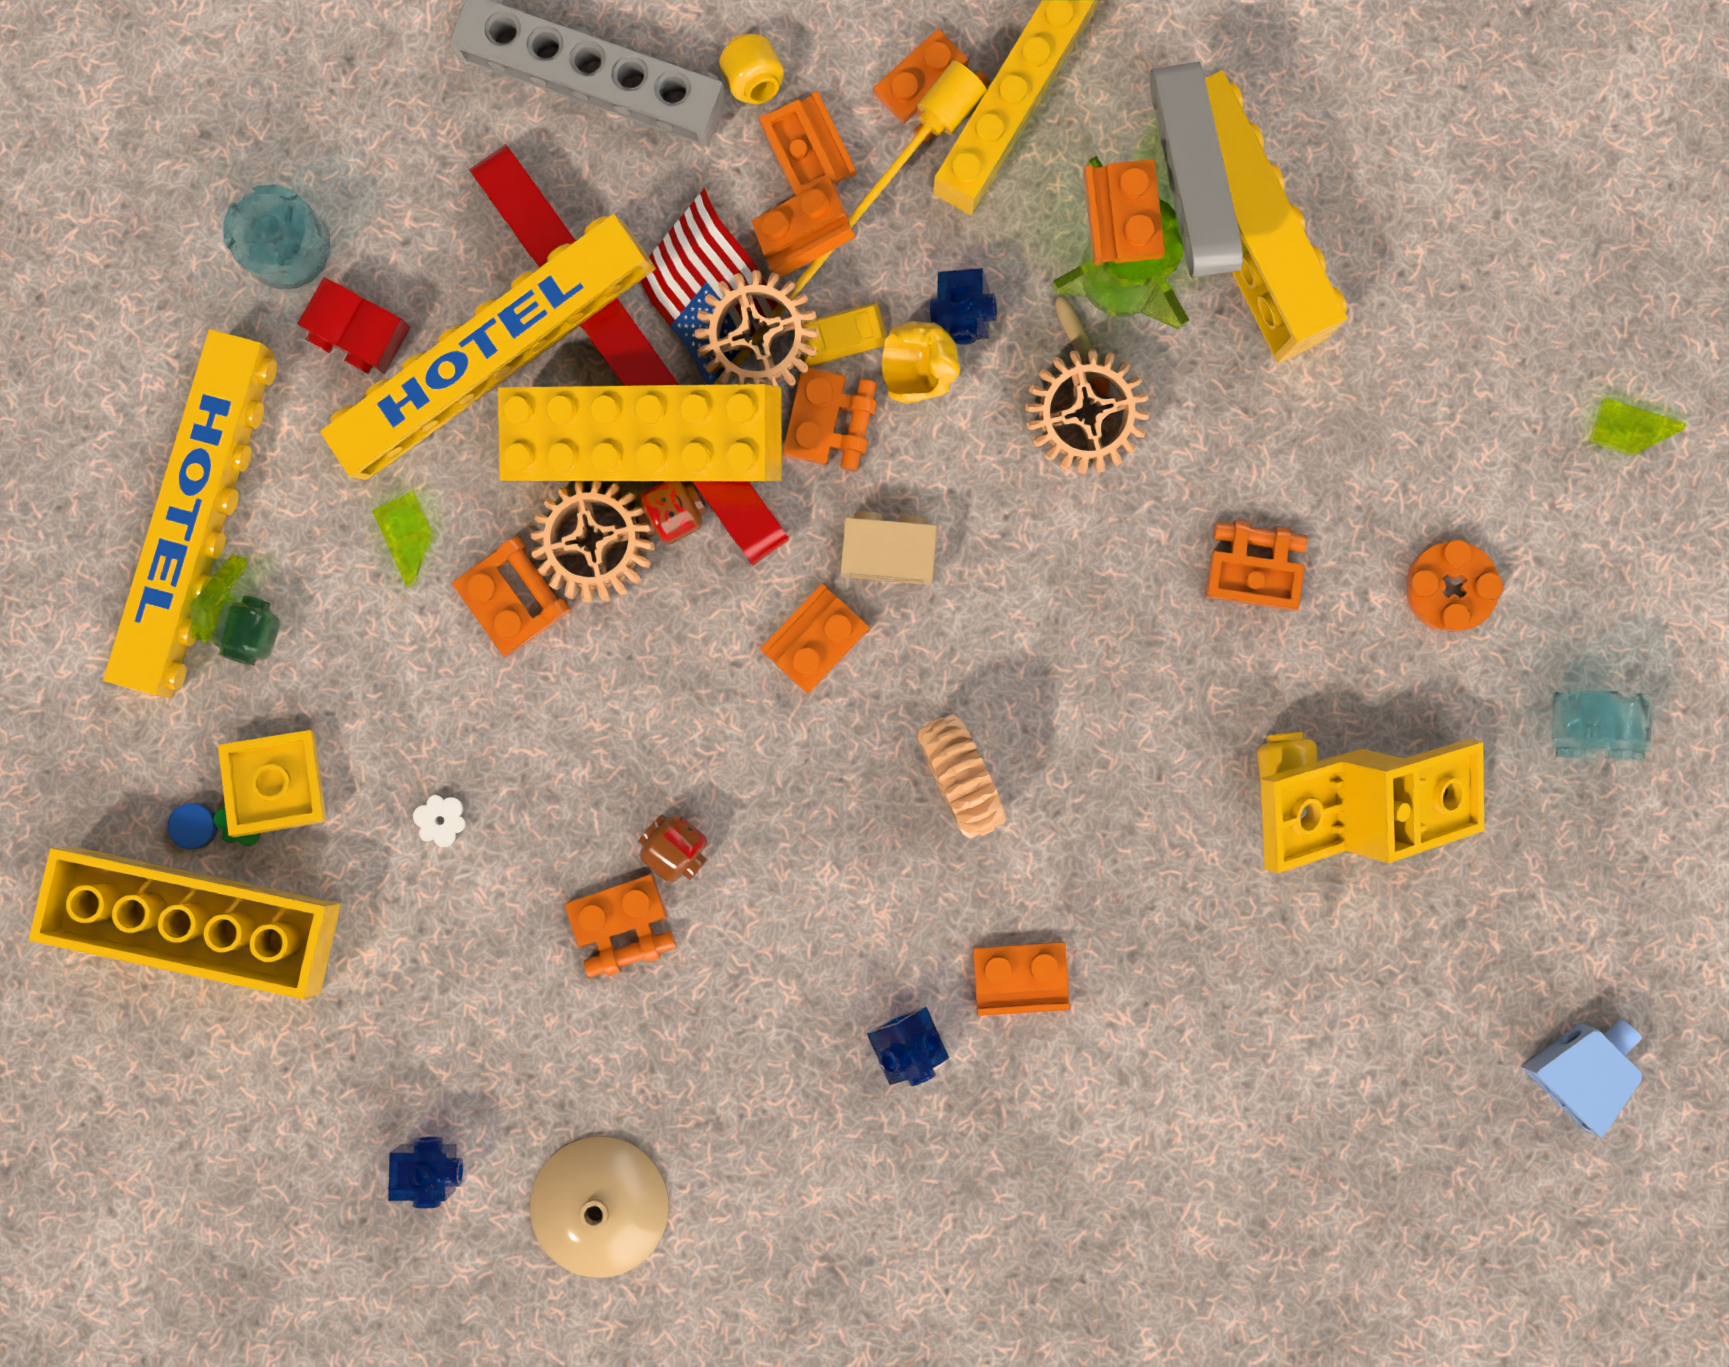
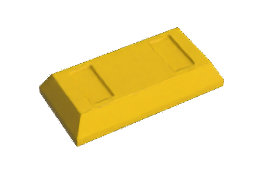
M878 302L823 316L811 323L805 324V328H814L819 331L818 339L805 340L804 343L814 347L817 353L815 357L801 354L800 359L808 367L883 347L887 333Z

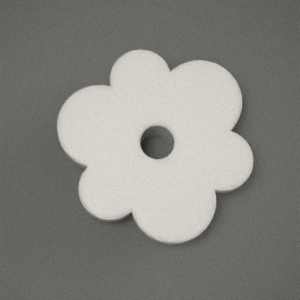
M432 795L428 798L427 805L417 807L413 813L415 824L421 827L419 831L420 838L423 841L434 840L440 847L451 846L456 840V833H460L466 828L465 819L460 817L463 813V804L454 797L444 800L439 795ZM440 816L444 818V823L442 825L438 823V818Z

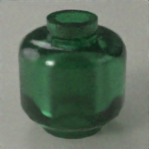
M243 595L241 603H225L221 608L212 634L213 644L220 648L218 655L249 666H255L256 660L261 661L269 658L281 626L280 619L268 612L271 604Z

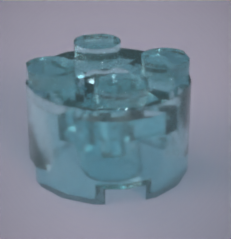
M276 184L257 185L252 188L254 192L244 196L238 204L233 202L229 206L223 222V236L226 247L230 249L234 259L262 284L279 290L296 289L303 285H309L319 277L320 272L325 268L330 254V234L322 218L293 190Z
M1568 691V695L1553 692L1552 749H1556V757L1574 760H1596V752H1605L1606 759L1635 762L1645 761V752H1651L1652 694L1636 693L1635 702V697H1622L1619 691Z

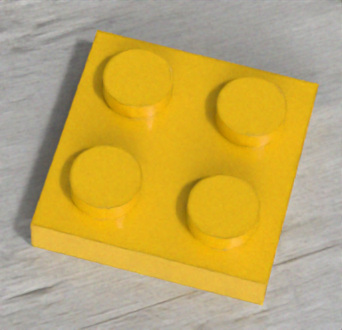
M306 730L218 745L229 836L239 837L327 822L314 731Z

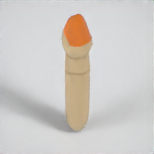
M1058 296L1055 306L1059 320L1073 349L1078 351L1081 363H1086L1087 351L1094 348L1072 304L1065 297ZM1086 373L1088 382L1101 396H1107L1110 382L1099 375Z

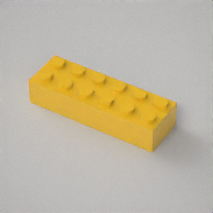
M1221 70L1206 77L1205 82L1242 244V269L1233 271L1232 274L1278 364L1326 341L1348 319L1346 315L1347 304L1342 292L1337 287H1332L1325 273L1326 262L1322 252L1317 246L1311 245L1304 232L1306 225L1302 212L1296 205L1290 204L1284 192L1285 182L1280 169L1276 164H1270L1263 150L1264 139L1260 129L1255 123L1250 124L1243 110L1244 101L1240 89L1234 82L1229 83L1224 71Z
M734 384L498 387L500 481H782L781 387Z
M75 846L50 848L28 941L304 1000L322 992L342 903Z

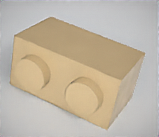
M866 511L856 512L855 518L845 517L841 577L932 584L937 525L928 524L927 517L903 515L900 522L882 521V514Z

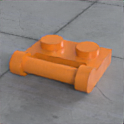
M519 536L512 537L504 542L494 553L451 583L503 657H508L571 611L563 598L558 599L541 574H539L534 564L524 552L527 547ZM508 562H510L543 608V611L535 618H533L499 570Z

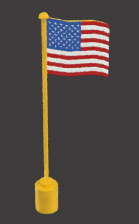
M953 60L918 102L917 107L921 111L918 119L923 124V127L849 216L851 228L930 132L936 136H939L942 131L952 135L987 91L985 85L966 66ZM704 187L650 254L649 259L656 269L640 280L652 305L687 347L706 385H721L718 381L725 369L722 367L717 372L710 374L705 367L715 356L700 357L697 350L701 346L710 344L709 340H701L695 337V330L700 328L709 329V324L700 321L697 318V314L699 311L713 314L715 309L705 301V297L710 294L721 301L725 297L718 288V284L721 281H724L730 291L738 288L734 280L735 274L741 273L746 286L752 285V272L759 269L722 223L710 201L707 189ZM833 250L813 260L796 281V288L790 297L791 300H794ZM762 276V285L767 286V283L765 282ZM753 298L758 314L768 319L780 317L785 311L783 306L773 300ZM740 303L735 305L726 315L722 323L720 339L727 337L728 333L737 330L741 325L743 316ZM750 313L749 316L752 322L751 334L745 336V341L749 343L752 339L755 345H757L763 338V335L767 333L769 327L765 326L762 329L759 323H756L753 314ZM731 350L724 354L732 364L739 367L751 350Z

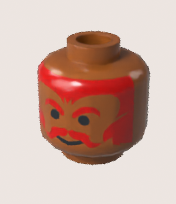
M665 481L641 495L640 502L644 514L637 518L640 523L649 524L650 531L645 532L648 538L657 534L663 543L673 544L699 530L703 524L702 515L707 513L691 481L685 484L683 481Z
M661 814L638 840V843L642 845L640 859L667 882L677 881L683 875L691 880L708 860L701 854L707 845V838L679 814H673L668 818Z

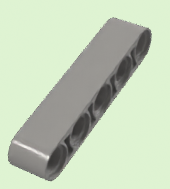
M1193 62L1151 69L1150 91L1189 275L1191 278L1239 271L1242 269L1243 263L1241 238L1201 63Z

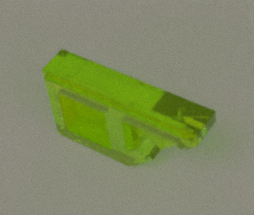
M1606 397L1601 400L1589 443L1633 456L1685 430L1686 423Z
M410 492L371 510L405 586L409 588L416 585L419 570L435 535L417 494Z
M232 554L191 603L193 639L208 643L230 617L236 598L231 597V588L246 571L248 565L246 558Z

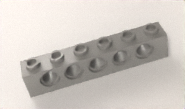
M465 0L449 41L454 53L461 61L706 147L709 146L726 100L723 82L719 81L715 74L707 70L696 68L693 72L678 67L677 63L667 56L652 54V57L638 53L630 44L622 40L611 39L610 42L594 37L584 27L576 24H569L568 27L553 23L549 17L539 11L527 9L524 13L510 8L504 0ZM508 32L516 33L512 41L498 43L499 38L503 34ZM548 47L559 48L553 57H539L541 52ZM589 62L601 63L600 67L593 73L581 72L582 67ZM639 76L643 78L642 83L635 88L622 86L629 77ZM672 91H682L686 94L677 103H669L664 100Z

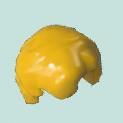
M909 321L903 322L891 329L885 339L882 355V374L887 385L889 397L892 400L909 404L936 396H943L949 392L950 384L960 374V364L958 362L956 344L944 328L934 322Z

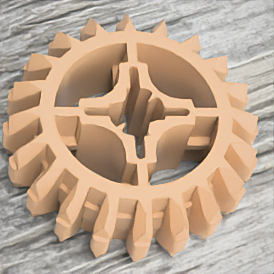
M759 270L752 272V285L747 286L742 274L737 273L734 275V280L738 288L730 291L728 285L721 281L718 284V288L725 297L721 301L710 294L705 297V301L715 309L713 314L706 311H699L697 314V318L700 321L709 324V329L700 328L695 330V337L701 340H709L710 344L701 346L697 350L700 357L715 356L705 367L706 370L712 374L723 367L725 370L718 381L721 385H728L733 377L738 378L736 384H747V382L762 384L768 382L769 385L779 387L776 379L782 376L789 386L795 385L796 380L789 371L795 367L800 372L807 373L809 367L799 358L801 354L815 357L817 353L814 347L804 344L805 340L819 338V331L817 329L804 327L805 324L817 319L815 311L799 312L808 303V297L802 294L791 300L790 297L796 288L792 281L786 283L781 291L777 290L779 275L776 273L770 275L767 286L762 285V276ZM753 298L773 300L783 306L790 316L781 319L780 317L769 319L762 317L758 314ZM740 303L743 316L741 325L737 330L728 333L727 337L720 339L721 327L726 315L735 305ZM750 313L753 314L756 323H759L762 329L765 326L769 327V332L763 335L764 356H762L758 345H755L752 339L749 343L745 341V336L751 334L752 322L749 316ZM795 329V338L789 354L782 362L775 366L771 353L772 344L777 338L786 335L785 332ZM731 350H751L756 354L762 371L741 369L732 364L724 353Z
M1089 349L1087 351L1086 363H1081L1077 350L1069 352L1070 367L1067 368L1060 357L1053 359L1052 364L1058 374L1053 376L1049 371L1042 369L1038 376L1047 383L1045 389L1036 385H1032L1029 388V392L1032 395L1041 397L1039 404L1028 403L1025 405V411L1039 412V420L1027 422L1026 427L1028 430L1042 428L1044 434L1036 437L1033 440V444L1035 447H1039L1047 441L1050 442L1052 446L1044 455L1048 461L1054 459L1059 452L1064 454L1060 461L1061 469L1067 470L1073 458L1078 459L1077 472L1085 474L1088 469V460L1093 459L1095 470L1103 472L1105 471L1104 456L1107 455L1114 465L1121 464L1122 459L1116 449L1121 447L1124 451L1133 453L1136 447L1127 440L1129 434L1139 438H1143L1145 435V431L1142 428L1133 425L1135 419H1149V412L1136 411L1135 403L1148 400V394L1139 393L1133 396L1131 389L1138 386L1142 379L1140 376L1132 377L1128 381L1123 379V376L1130 368V364L1127 362L1120 364L1115 371L1112 370L1111 366L1115 358L1113 353H1107L1102 363L1096 364V349ZM1085 373L1096 374L1105 378L1116 388L1120 396L1110 399L1097 397L1093 393L1090 383L1087 382ZM1072 376L1074 387L1072 388L1073 400L1071 405L1062 411L1050 414L1054 393L1066 379ZM1084 398L1090 399L1089 405L1094 403L1096 406L1109 405V408L1099 410L1097 414L1091 416L1092 423L1090 425L1084 424L1085 418L1080 420L1077 417L1065 419V415L1075 413L1077 409L1082 408V399ZM1123 410L1122 422L1117 433L1109 442L1102 446L1100 437L1102 436L1101 424L1103 419L1110 413ZM1070 423L1076 425L1081 429L1083 437L1087 441L1088 450H1079L1069 446L1060 439L1053 427Z
M576 481V495L571 496L565 487H561L558 489V493L563 501L559 505L549 498L544 502L545 506L552 511L550 516L546 517L543 514H536L534 520L544 526L545 529L544 531L531 532L530 538L533 541L544 543V546L535 548L531 551V554L535 559H548L539 566L538 572L542 576L555 572L549 583L553 589L557 590L567 582L564 595L574 599L580 588H582L581 595L585 603L593 601L594 589H598L601 600L608 602L611 600L609 587L614 585L620 595L627 594V587L621 581L626 576L632 582L640 583L641 577L632 569L636 564L646 569L650 567L651 562L639 554L640 551H654L655 544L649 540L641 539V536H646L645 532L650 531V527L647 523L637 524L639 522L637 517L643 515L644 510L642 506L630 510L636 501V497L632 493L625 494L619 500L621 488L618 484L613 483L604 495L602 481H593L590 493H588L582 481ZM592 506H603L616 511L623 517L626 526L616 528L614 525L600 526ZM579 510V513H577L578 525L576 530L571 535L562 537V541L558 542V535L562 525L569 516ZM589 525L599 537L603 534L606 536L603 537V540L596 542L597 550H594L595 555L591 553V550L586 545L583 547L579 546L582 545V542L589 540V532H591ZM624 541H628L627 550L620 563L607 572V556L609 551L618 545H623ZM568 554L571 556H585L588 566L592 568L593 577H582L569 572L559 556Z
M954 714L944 718L939 717L929 722V725L919 730L917 739L963 835L970 839L994 831L995 827L1005 822L1006 814L996 787L969 731L961 719Z

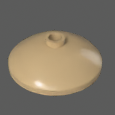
M609 1136L585 1137L559 1149L540 1170L533 1185L530 1199L532 1227L538 1242L547 1255L570 1272L594 1278L616 1276L642 1263L653 1252L662 1238L669 1214L668 1190L664 1178L654 1161L634 1144ZM591 1206L599 1207L602 1210L603 1218L598 1221L590 1219L587 1214V1208Z

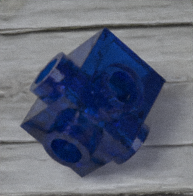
M983 268L938 272L937 298L930 299L931 323L934 322L944 328L951 335L955 344L967 345L974 343L976 340L989 339V322L997 320L995 293H990Z
M927 1007L894 1017L867 1033L889 1085L907 1080L911 1087L922 1084L936 1076L933 1068L949 1059Z
M426 1136L415 1138L414 1144H400L389 1153L388 1201H413L412 1206L420 1209L441 1206V1201H446L456 1191V1187H460L462 1184L464 1167L463 1159L457 1158V1144H443L442 1137Z

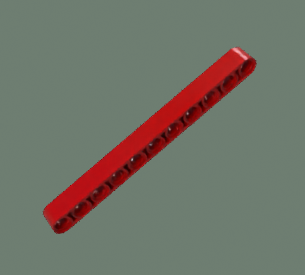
M506 144L469 169L479 186L485 191L489 200L505 222L508 223L517 239L539 268L548 262L547 258L553 250L564 244L571 245L576 241ZM618 298L580 325L623 386L679 385ZM692 481L752 566L790 540L749 481Z

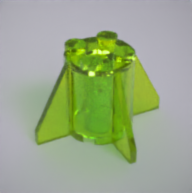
M1098 156L1089 159L1087 166H1103ZM1159 199L1165 254L1162 259L1115 263L1113 261L1093 265L1089 236L1079 261V267L1053 280L1051 286L1055 294L1087 297L1096 308L1111 317H1129L1142 313L1176 329L1185 326L1189 318L1169 285V281L1176 271L1184 251L1175 210L1169 203Z

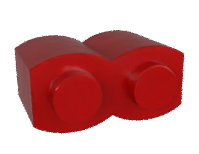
M325 277L321 280L297 325L309 332L305 338L306 341L329 354L333 347L347 353L344 359L346 363L368 375L372 368L384 374L386 373L411 328L405 321L391 312Z

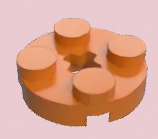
M1463 540L1438 543L1427 548L1414 559L1407 574L1406 586L1408 593L1406 595L1410 609L1426 626L1440 631H1463L1480 625L1494 611L1498 597H1500L1503 591V581L1498 576L1497 569L1489 556L1478 547L1468 544ZM1446 575L1451 579L1459 577L1463 583L1460 589L1463 594L1460 598L1455 594L1447 597L1442 592L1447 586L1443 581Z

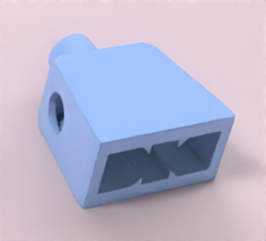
M1618 1019L1604 1035L1596 1028L1580 1023L1528 1060L1521 1068L1585 1131L1602 1138L1642 1080V1072L1625 1057L1642 1037L1631 1025L1622 1019Z

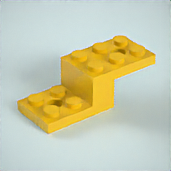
M1466 739L1407 758L1358 749L1260 778L1264 869L1275 873H1281L1344 851L1391 863L1485 831L1483 742ZM1447 788V795L1443 797L1444 792ZM1306 807L1307 814L1300 820L1301 813Z

